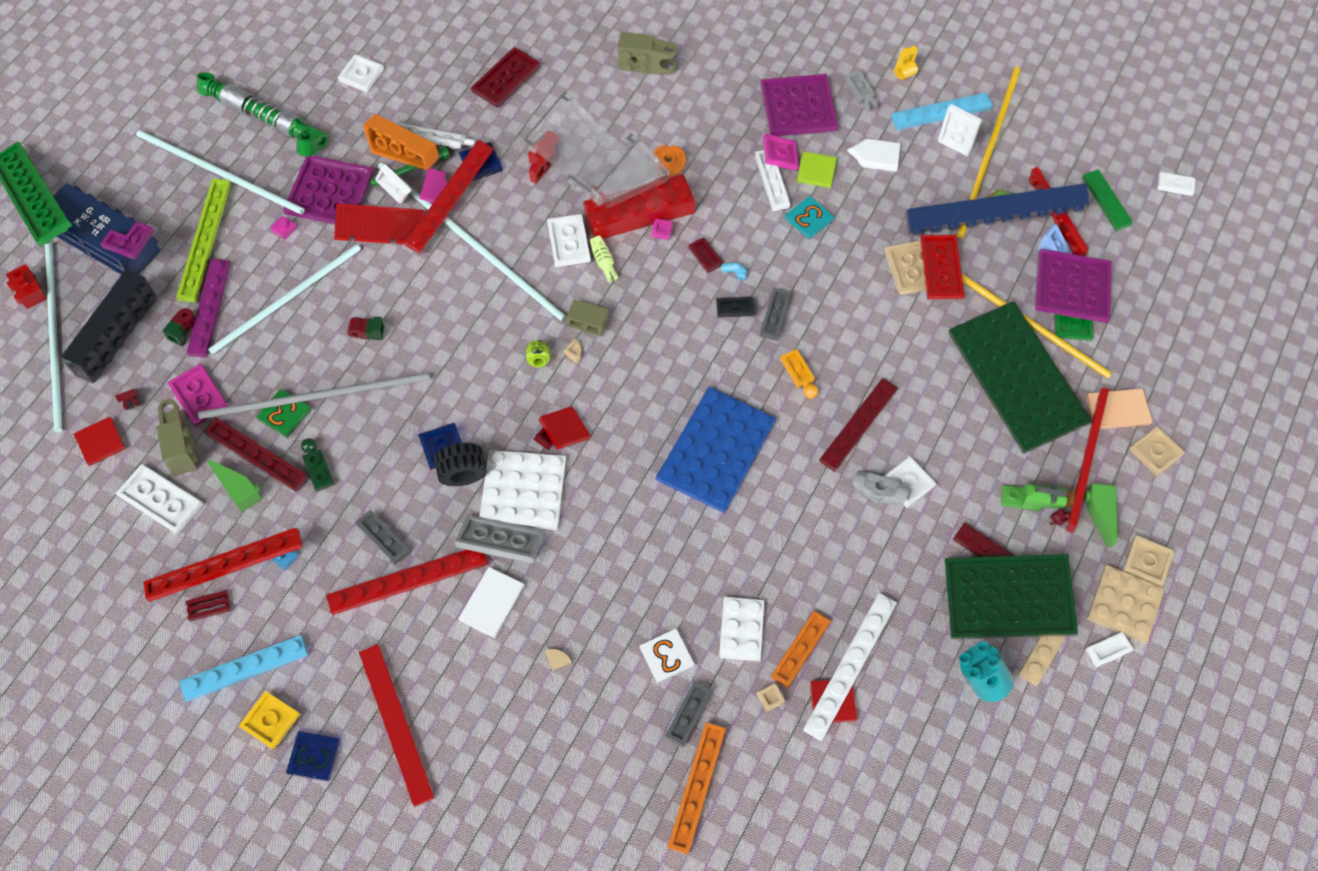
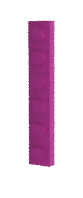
M211 259L187 349L189 357L207 358L208 349L210 348L231 265L229 260Z

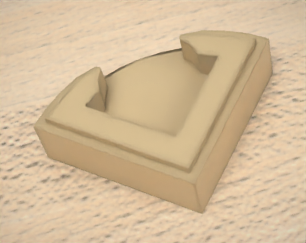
M574 338L563 350V354L577 364L581 360L582 350L580 343Z
M548 649L544 651L552 671L571 664L570 658L560 650Z

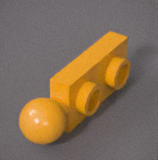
M795 349L781 355L780 360L797 389L804 386L803 393L805 397L809 399L815 398L818 395V388L816 385L811 384L815 378L799 351Z

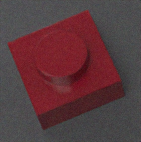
M544 428L533 439L548 451L554 446Z

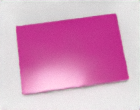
M202 364L167 382L194 426L209 419H199L198 412L229 407Z

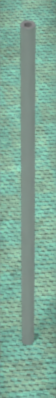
M429 372L200 411L198 416L199 419L425 381L430 380Z

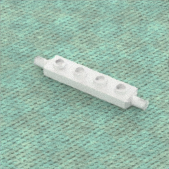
M403 123L397 124L435 143L436 146L444 145L452 149H461L464 145L474 146L476 144L475 139H468L466 135Z

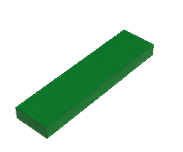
M1100 170L1083 174L1082 179L1087 184V187L1115 231L1132 226L1133 221Z

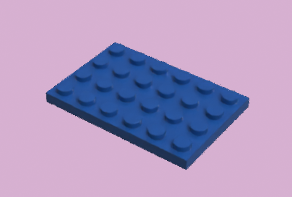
M708 387L659 470L656 480L725 514L775 424L776 418L712 387Z

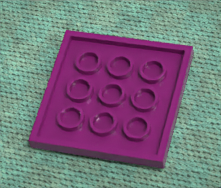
M827 74L761 79L760 86L770 135L786 136L838 130Z
M308 156L303 162L287 199L304 208L305 211L301 215L284 207L283 212L286 215L335 224L336 204L361 205L374 170L372 167L317 156Z
M1040 248L1037 261L1035 310L1108 323L1110 320L1112 261Z

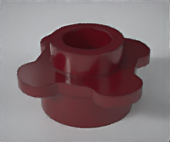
M1063 508L1055 511L1050 515L1052 520L1050 525L1057 524L1060 526L1068 520L1067 516L1071 514L1070 511L1066 513Z

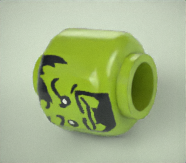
M533 340L527 344L525 352L528 364L539 368L550 361V348L545 341Z

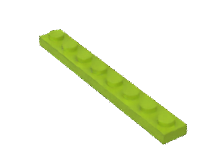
M212 179L177 292L176 298L178 301L197 302L231 187L230 180Z

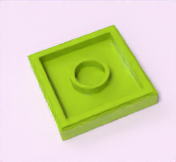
M803 151L797 182L831 188L837 157Z

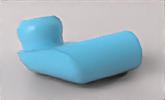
M738 262L722 264V272L733 271L737 274L738 280L746 279L747 270Z

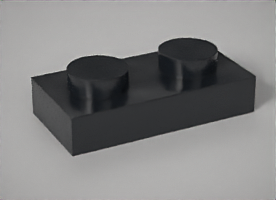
M753 297L716 298L717 317L754 316Z

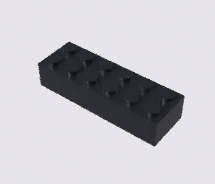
M126 269L60 358L75 376L94 384L97 378L102 375L108 363L113 360V356L123 346L126 338L134 331L139 320L144 317L145 312L157 297L146 278Z

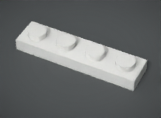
M764 150L755 152V159L772 211L790 208V202L778 166L765 163Z

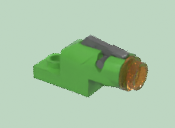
M1026 483L1023 488L1003 485L1001 492V506L1041 511L1043 507L1067 509L1068 507H1073L1075 493L1070 491V489Z

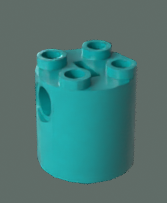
M983 641L970 647L959 656L961 672L980 700L996 702L1004 699L1011 692L1014 684L1013 676L1001 654L994 646Z

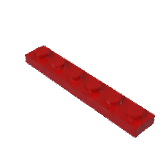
M1039 167L1031 169L1029 183L1036 190L1051 188ZM1051 213L1054 224L1059 227L1063 238L1069 243L1072 254L1086 256L1089 248L1068 214L1056 215V213Z

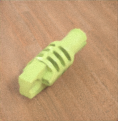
M600 236L590 239L593 255L599 268L604 271L607 281L613 282L611 276H613L614 280H617L618 275L613 267L614 260L608 247Z

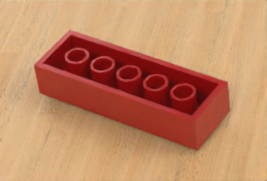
M684 174L583 201L584 215L593 238L600 236L602 239L652 226L655 219L669 221L695 214V199Z

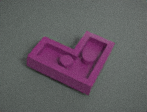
M136 221L127 235L110 230L101 242V246L135 260L154 233V229Z

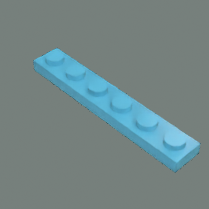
M986 92L894 112L891 115V119L896 130L944 120L950 104L970 114L991 110L993 105Z
M299 635L180 680L184 700L186 702L308 656L303 637Z

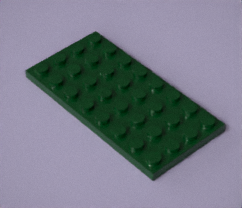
M1014 301L949 329V335L1023 454L1087 426L1092 422Z

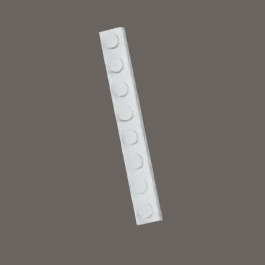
M880 593L878 594L805 725L804 732L820 741L823 740L897 602Z

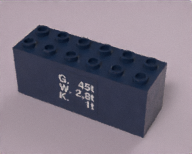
M68 183L54 195L72 224L65 233H61L56 237L120 275L126 269L139 274L161 251L157 245L158 241L153 236L150 237L135 260L103 248L101 242L110 230L127 235L136 220L132 217H125L119 210L111 209L105 202L97 201L93 195L85 194L79 187H73Z

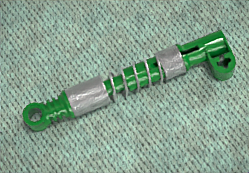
M201 72L197 74V92L200 95L217 98L221 104L246 116L251 114L252 119L257 118L260 123L265 122L266 126L272 125L274 130L277 129L278 132L291 138H297L296 152L300 156H312L327 145L328 134L303 122L300 117L288 111H282L281 108L268 104L265 100H260L259 97H254L252 94L232 84H224L216 80L211 73Z

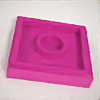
M765 133L763 136L765 163L797 171L799 163L796 141Z

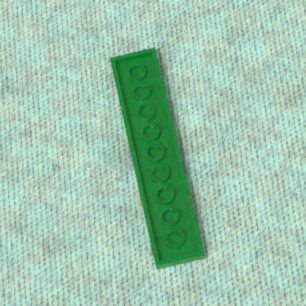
M17 141L0 152V181L35 242L41 247L44 244L50 243L59 234L65 233L72 224L23 145Z

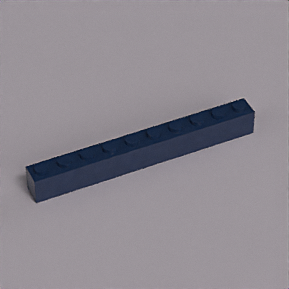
M1083 183L910 208L906 210L905 216L908 234L922 235L925 231L937 233L946 228H949V230H957L960 226L972 228L981 223H984V225L995 224V221L1007 223L1016 218L1027 220L1031 216L1037 215L1038 218L1049 216L1051 213L1062 215L1072 210L1077 213L1084 211L1090 202L1087 184Z

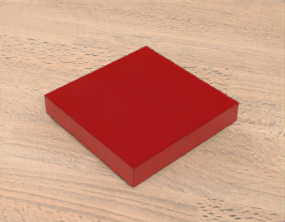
M573 406L542 415L539 418V422L557 450L589 440L591 436Z
M110 416L73 433L88 466L126 449Z
M830 680L810 681L813 711ZM853 685L832 723L857 721Z

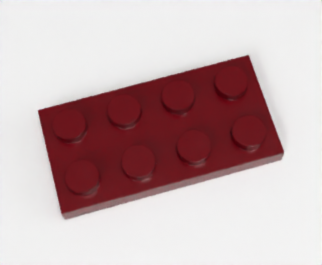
M514 46L471 87V91L498 108L540 68V62Z

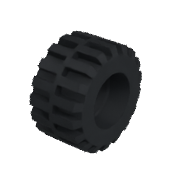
M475 443L453 444L439 450L434 456L438 481L442 485H468L480 480L487 473L483 450L481 446Z

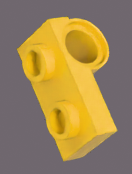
M915 45L909 48L906 47L900 52L893 71L900 80H904L918 72L914 61L918 52Z

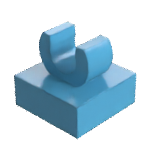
M295 551L271 560L285 571L299 556Z

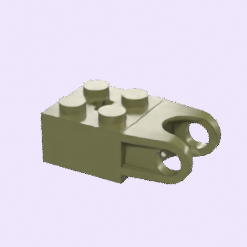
M621 31L618 44V70L648 74H672L677 69V63L671 59L676 56L677 47L674 43L655 39L653 35ZM672 48L674 51L665 52V49ZM666 64L673 65L671 69H667L664 66Z
M166 399L158 406L160 425L156 426L162 460L174 476L198 470L197 462H199V456L193 447L196 445L194 435L190 434L187 418L184 413L180 412L176 401ZM166 405H173V409L170 412L163 411Z

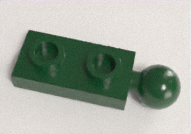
M306 438L301 442V449L307 453L302 458L314 489L318 492L335 484L321 449L316 450L317 444L315 440Z

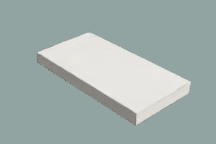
M141 464L115 493L118 497L177 535L203 506L202 501L144 464Z

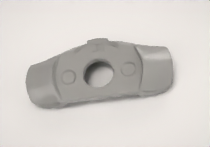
M858 471L853 479L855 489L863 492L865 497L870 498L876 503L891 504V502L903 504L907 500L910 491L909 487L898 481L871 472ZM883 481L887 484V487L884 490H879L875 485L877 482Z

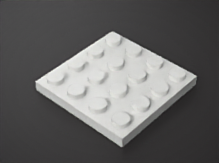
M489 450L479 517L534 529L558 530L566 456Z

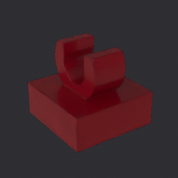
M137 388L115 395L118 403L123 402L125 410L129 409V401H133L135 406H139V401L134 398L139 396Z

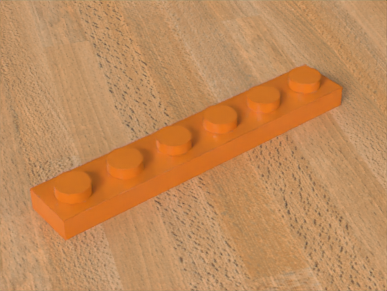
M705 722L668 843V849L686 855L689 854L726 728Z

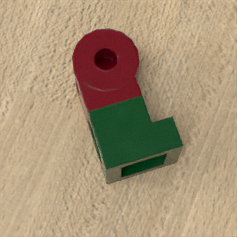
M183 308L174 315L162 330L167 340L183 347L186 343L184 336L190 329H193L195 322L192 310Z
M352 317L349 319L347 334L353 338L382 340L385 327L382 317H374V319Z

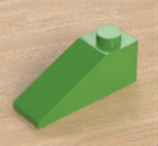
M212 460L207 461L241 512L262 500L258 494L261 492V489L255 481L251 483L246 476Z
M1092 483L1085 490L1084 502H1086L1087 511L1106 546L1112 548L1118 541L1116 486Z

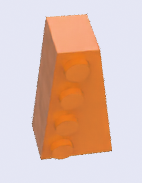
M376 113L363 125L372 154L428 170L439 159L435 143Z

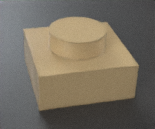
M776 683L756 694L766 713L785 704V700Z

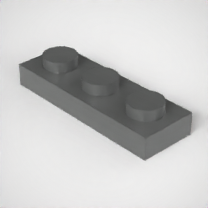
M773 288L760 337L778 341L791 296L790 291Z
M371 510L355 522L358 528L394 565L410 552L409 548Z
M693 681L665 735L666 739L684 748L713 690Z

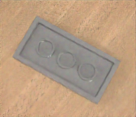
M467 514L455 540V547L533 564L543 539L544 531Z

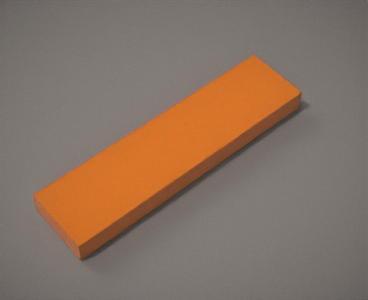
M814 610L770 678L788 689L830 625L831 620Z

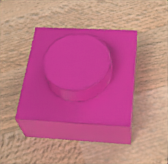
M283 215L270 227L272 232L284 240L297 229L296 225Z
M655 219L651 237L669 240L673 222Z

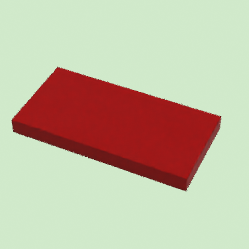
M921 235L920 245L927 299H963L965 295L957 235Z

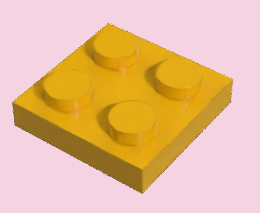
M265 691L239 724V727L272 750H275L300 714Z

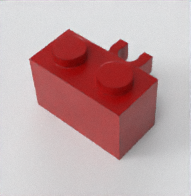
M27 264L6 273L9 279L6 283L12 292L15 291L16 294L13 296L19 305L23 304L26 309H29L47 300L38 280Z

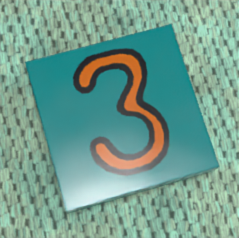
M808 196L785 214L784 219L810 240L833 222L834 216L811 196Z

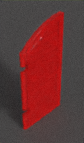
M336 204L334 240L349 241L350 237H355L357 242L390 244V239H396V244L404 245L407 238L422 219L424 210Z

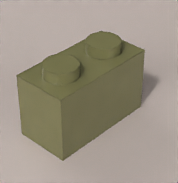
M574 299L566 316L567 327L602 337L609 320V309L601 305L589 304L584 300Z

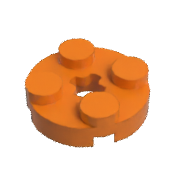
M667 144L661 145L653 151L652 167L665 178L677 175L686 166L685 153L676 145H672V147L667 146ZM665 159H672V162H666Z

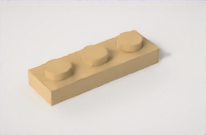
M1066 636L1040 637L1018 675L1037 686Z

